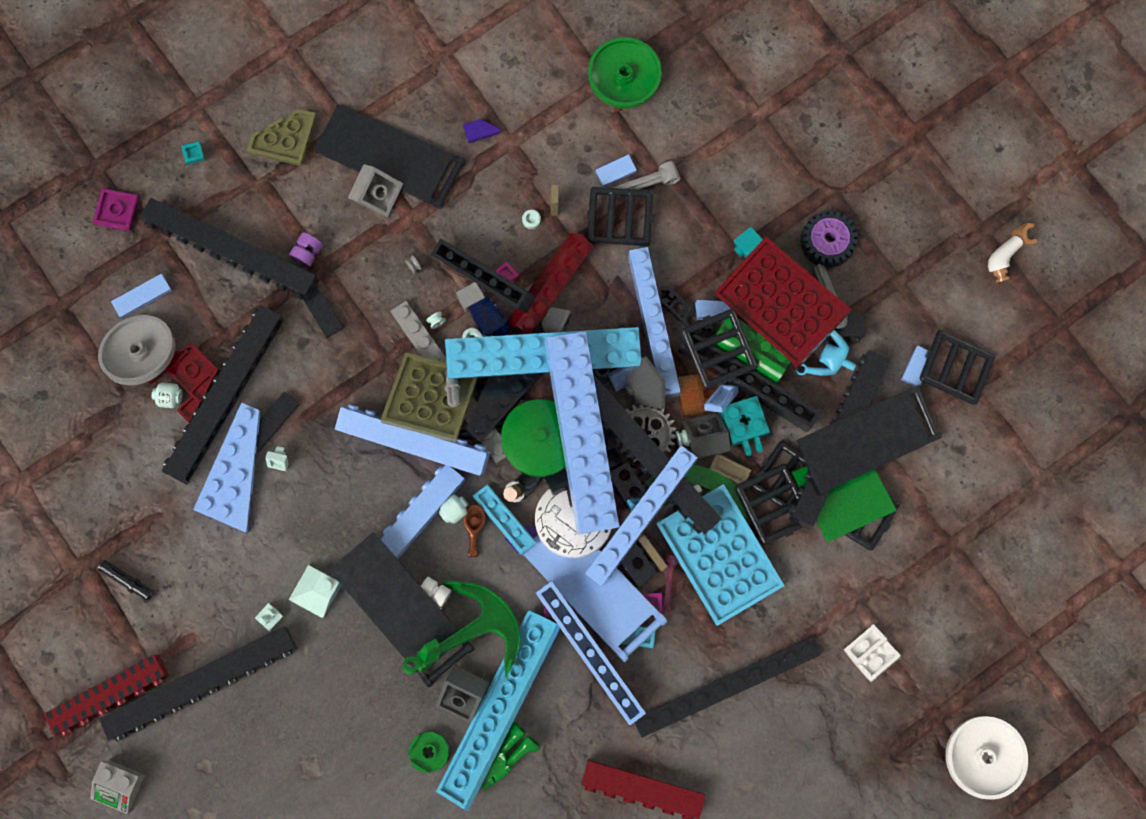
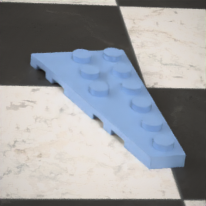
M241 403L193 510L248 533L261 411Z

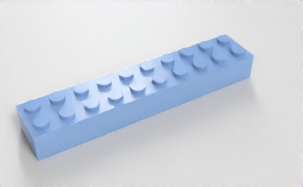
M586 331L547 337L544 341L577 534L619 528Z

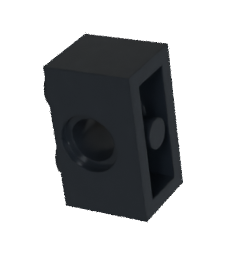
M635 543L620 563L637 588L657 574L656 569H658L652 559L648 560L644 555L646 551L640 543ZM636 558L643 562V566L640 569H636L632 565V561Z

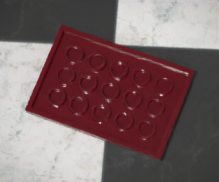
M767 237L759 243L714 293L727 306L734 309L736 314L797 368L807 360L852 311Z

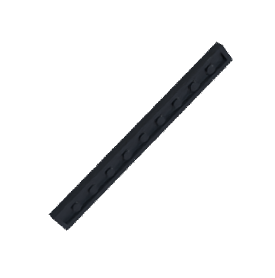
M810 637L653 709L634 723L640 737H645L810 661L821 654L813 637Z

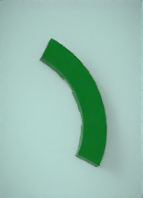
M693 465L685 476L692 485L698 484L704 489L713 491L724 484L744 519L749 518L735 490V483L714 470Z

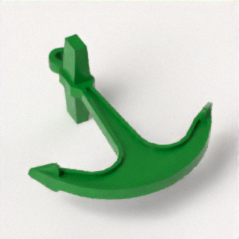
M444 581L443 585L478 601L481 606V615L440 644L436 639L425 644L417 652L416 658L410 656L404 660L402 665L403 671L409 675L415 674L417 670L421 673L438 661L440 654L484 633L492 632L500 635L506 645L504 667L505 677L507 678L515 662L520 644L519 627L511 608L499 595L486 587L474 583ZM412 663L414 667L410 668L407 664Z

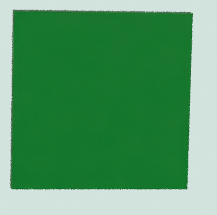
M807 466L792 472L798 488L806 483L804 476L808 470ZM874 469L831 489L816 523L826 542L829 543L897 510Z

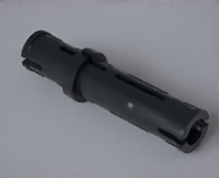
M104 560L99 565L98 571L127 588L129 593H135L145 601H149L152 598L154 590L143 585L138 578L134 579L107 560Z

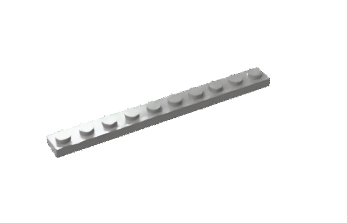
M406 301L390 311L420 356L446 363V357ZM473 396L465 416L468 424L477 405V401ZM494 428L482 442V445L486 447V450L491 451L490 456L497 465L506 459V456L502 449L501 436Z

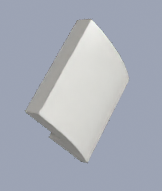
M874 624L844 649L849 658L871 683L901 657Z

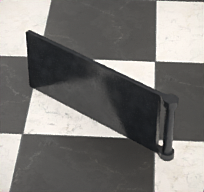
M340 104L337 105L314 148L315 153L358 172L361 171L363 164L375 167L403 183L400 191L425 201L438 209L443 208V202L461 167H464L466 160L460 156L446 152ZM453 161L455 165L438 198H432L450 162Z
M920 385L914 386L796 440L819 494H823L942 438L922 397ZM911 394L914 395V398L918 404L921 414L931 434V436L929 437L926 434L923 424L912 402V399L910 397Z
M372 532L329 569V572L404 659L410 656L416 658L417 652L425 644L434 639L440 644L459 631L375 532ZM469 641L463 643V647L430 675L426 674V670L421 673L417 670L416 673L424 684L430 688L434 685L436 679L467 653L473 652L475 650L474 646ZM446 651V652L440 654L439 659H440L443 655H445L448 651Z

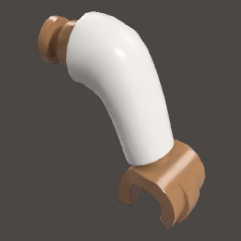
M1025 223L1012 231V238L991 254L988 260L989 272L993 271L994 276H997L996 283L1010 279L1006 275L1008 273L1007 267L1010 266V258L1022 246L1037 243V239L1029 240L1027 238V230L1033 229L1035 224Z

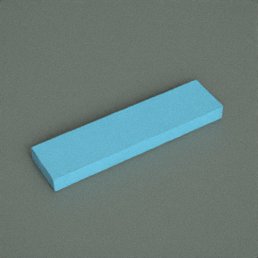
M488 484L473 495V498L521 556L536 544L535 540Z

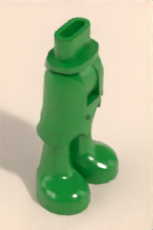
M513 721L509 729L510 734L501 745L481 785V788L485 791L491 785L494 786L495 782H499L512 771V767L526 753H535L541 748L531 736L527 735L516 750L507 758V752L526 735L525 730L515 721Z

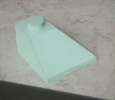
M308 565L289 600L324 618L339 592L341 584L336 579Z

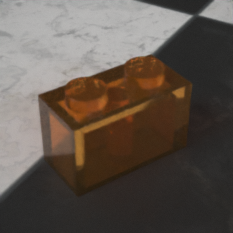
M699 375L677 377L680 388L678 397L682 418L704 415L706 413L704 404L708 398H704L703 390L706 389L703 387Z

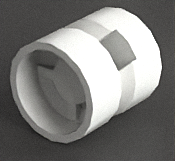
M427 577L421 585L442 610L452 590L444 585L438 586V582L430 577Z

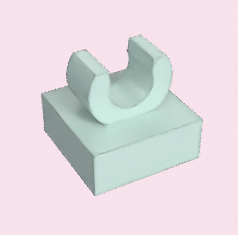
M277 446L275 453L267 452V467L282 471L287 470L288 459L284 452L285 448Z
M268 603L255 619L268 631H272L284 616Z

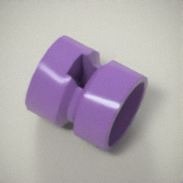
M302 232L297 240L298 246L292 248L289 257L297 263L310 268L315 260L314 255L320 252L323 244L313 236Z

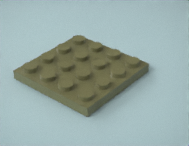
M405 352L383 411L381 423L456 443L478 377L458 378L460 404L452 408L448 405L447 392L445 391L447 363Z

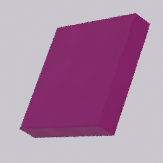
M102 188L93 224L131 232L140 196Z

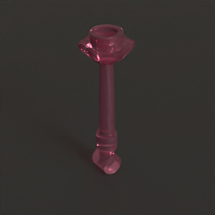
M665 555V559H662L668 566L664 605L662 606L663 612L666 613L672 611L670 603L672 601L673 567L680 564L676 556Z

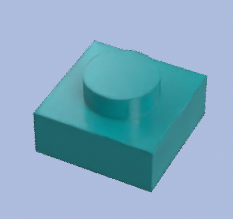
M199 141L181 146L187 165L205 161Z

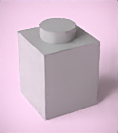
M475 282L456 292V296L466 313L486 303L485 296L487 294L484 288L478 286Z

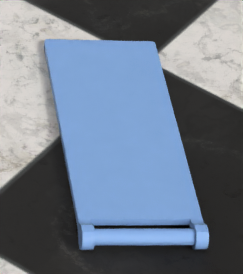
M537 535L534 538L536 544L523 554L548 582L552 581L564 599L624 663L629 659L628 656L654 631L668 622L617 568L602 586L585 574L600 555V550L581 558L562 557L550 551ZM653 615L655 620L622 651L618 646Z

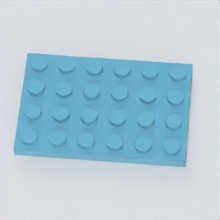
M724 484L702 496L722 518L705 535L702 532L698 534L691 527L693 522L688 517L685 520L678 511L656 523L716 626L784 587L783 582Z

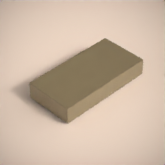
M559 185L551 186V216H558Z
M721 454L715 455L709 469L724 475L736 485L746 481L751 472V469Z
M646 536L640 537L638 543L643 546L647 556L654 561L658 571L662 572L668 566Z

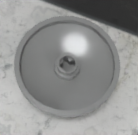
M138 315L127 318L112 327L103 338L98 351L99 365L103 372L116 383L138 385L148 382L161 374L171 362L175 352V338L167 324L157 317Z

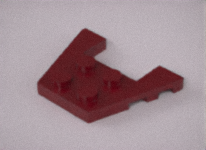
M192 343L175 351L166 369L157 377L148 381L152 384L167 371L191 395L177 409L189 423L193 420L194 411L198 407L200 408L203 403L204 394L212 387L213 379L220 372Z

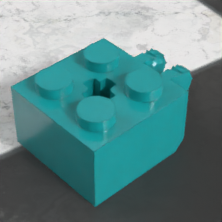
M757 396L729 404L723 412H719L729 433L730 447L742 443L746 456H750L751 448L748 441L753 440L757 452H763L759 438L767 436L770 431ZM742 418L747 421L746 425L744 423H740V420Z

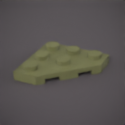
M296 109L291 112V115L269 124V127L260 132L259 130L251 135L247 148L248 154L302 166L317 117L316 113Z

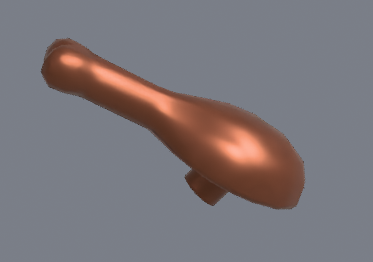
M472 504L466 509L467 515L463 517V523L469 533L467 556L476 558L478 557L477 537L485 525L486 515L480 505Z

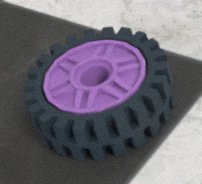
M833 210L828 212L821 211L820 214L817 213L808 220L801 233L800 242H802L801 248L804 249L803 253L805 256L808 255L809 261L813 260L815 265L821 264L832 268L835 265L837 267L845 263L851 257L858 243V232H855V225L852 226V220H847L848 216L845 214L841 216V212L838 211L836 213H833ZM825 237H831L833 242H828Z

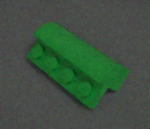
M730 318L725 320L716 335L734 328ZM739 319L757 363V369L754 371L777 384L790 361L756 330ZM734 336L714 344V346L724 352H728L740 347L741 344L738 337ZM745 354L734 357L744 365L748 364Z

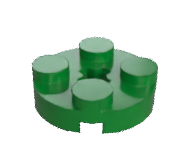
M423 732L417 735L411 741L408 749L412 766L423 773L435 772L441 769L449 757V746L446 740L436 732ZM432 747L434 756L425 757L424 748Z

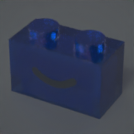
M488 296L468 307L471 317L484 337L505 336L508 334L506 328L508 323L505 317H500L498 314L500 310L495 301L491 303Z

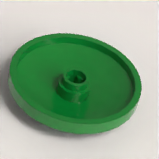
M629 37L615 38L603 43L593 53L588 67V80L594 94L605 104L620 109L635 108L649 101L657 92L661 80V64L654 50L644 42Z
M536 399L524 402L512 410L503 424L501 433L502 449L510 464L518 471L534 477L551 476L566 468L555 402Z

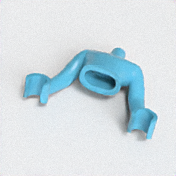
M833 330L830 336L838 346L827 343L819 358V361L825 364L827 368L807 367L803 363L801 366H804V371L799 372L796 370L799 375L806 373L820 376L835 375L842 366L853 371L856 364L846 359L849 347L844 339Z

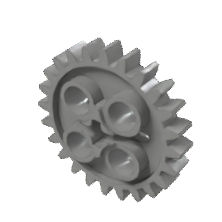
M641 404L638 409L635 405H632V411L626 408L625 410L633 419L641 421L642 425L640 427L643 430L645 418H649L647 433L650 435L648 436L651 440L658 442L659 449L663 453L670 454L671 450L668 446L674 447L675 445L670 440H674L677 437L671 434L676 431V428L671 427L674 420H667L670 414L664 416V408L658 411L655 407H643ZM657 421L660 423L661 428L655 430L651 427V423ZM618 443L616 444V447H623L620 451L621 454L628 451L624 444L622 446Z

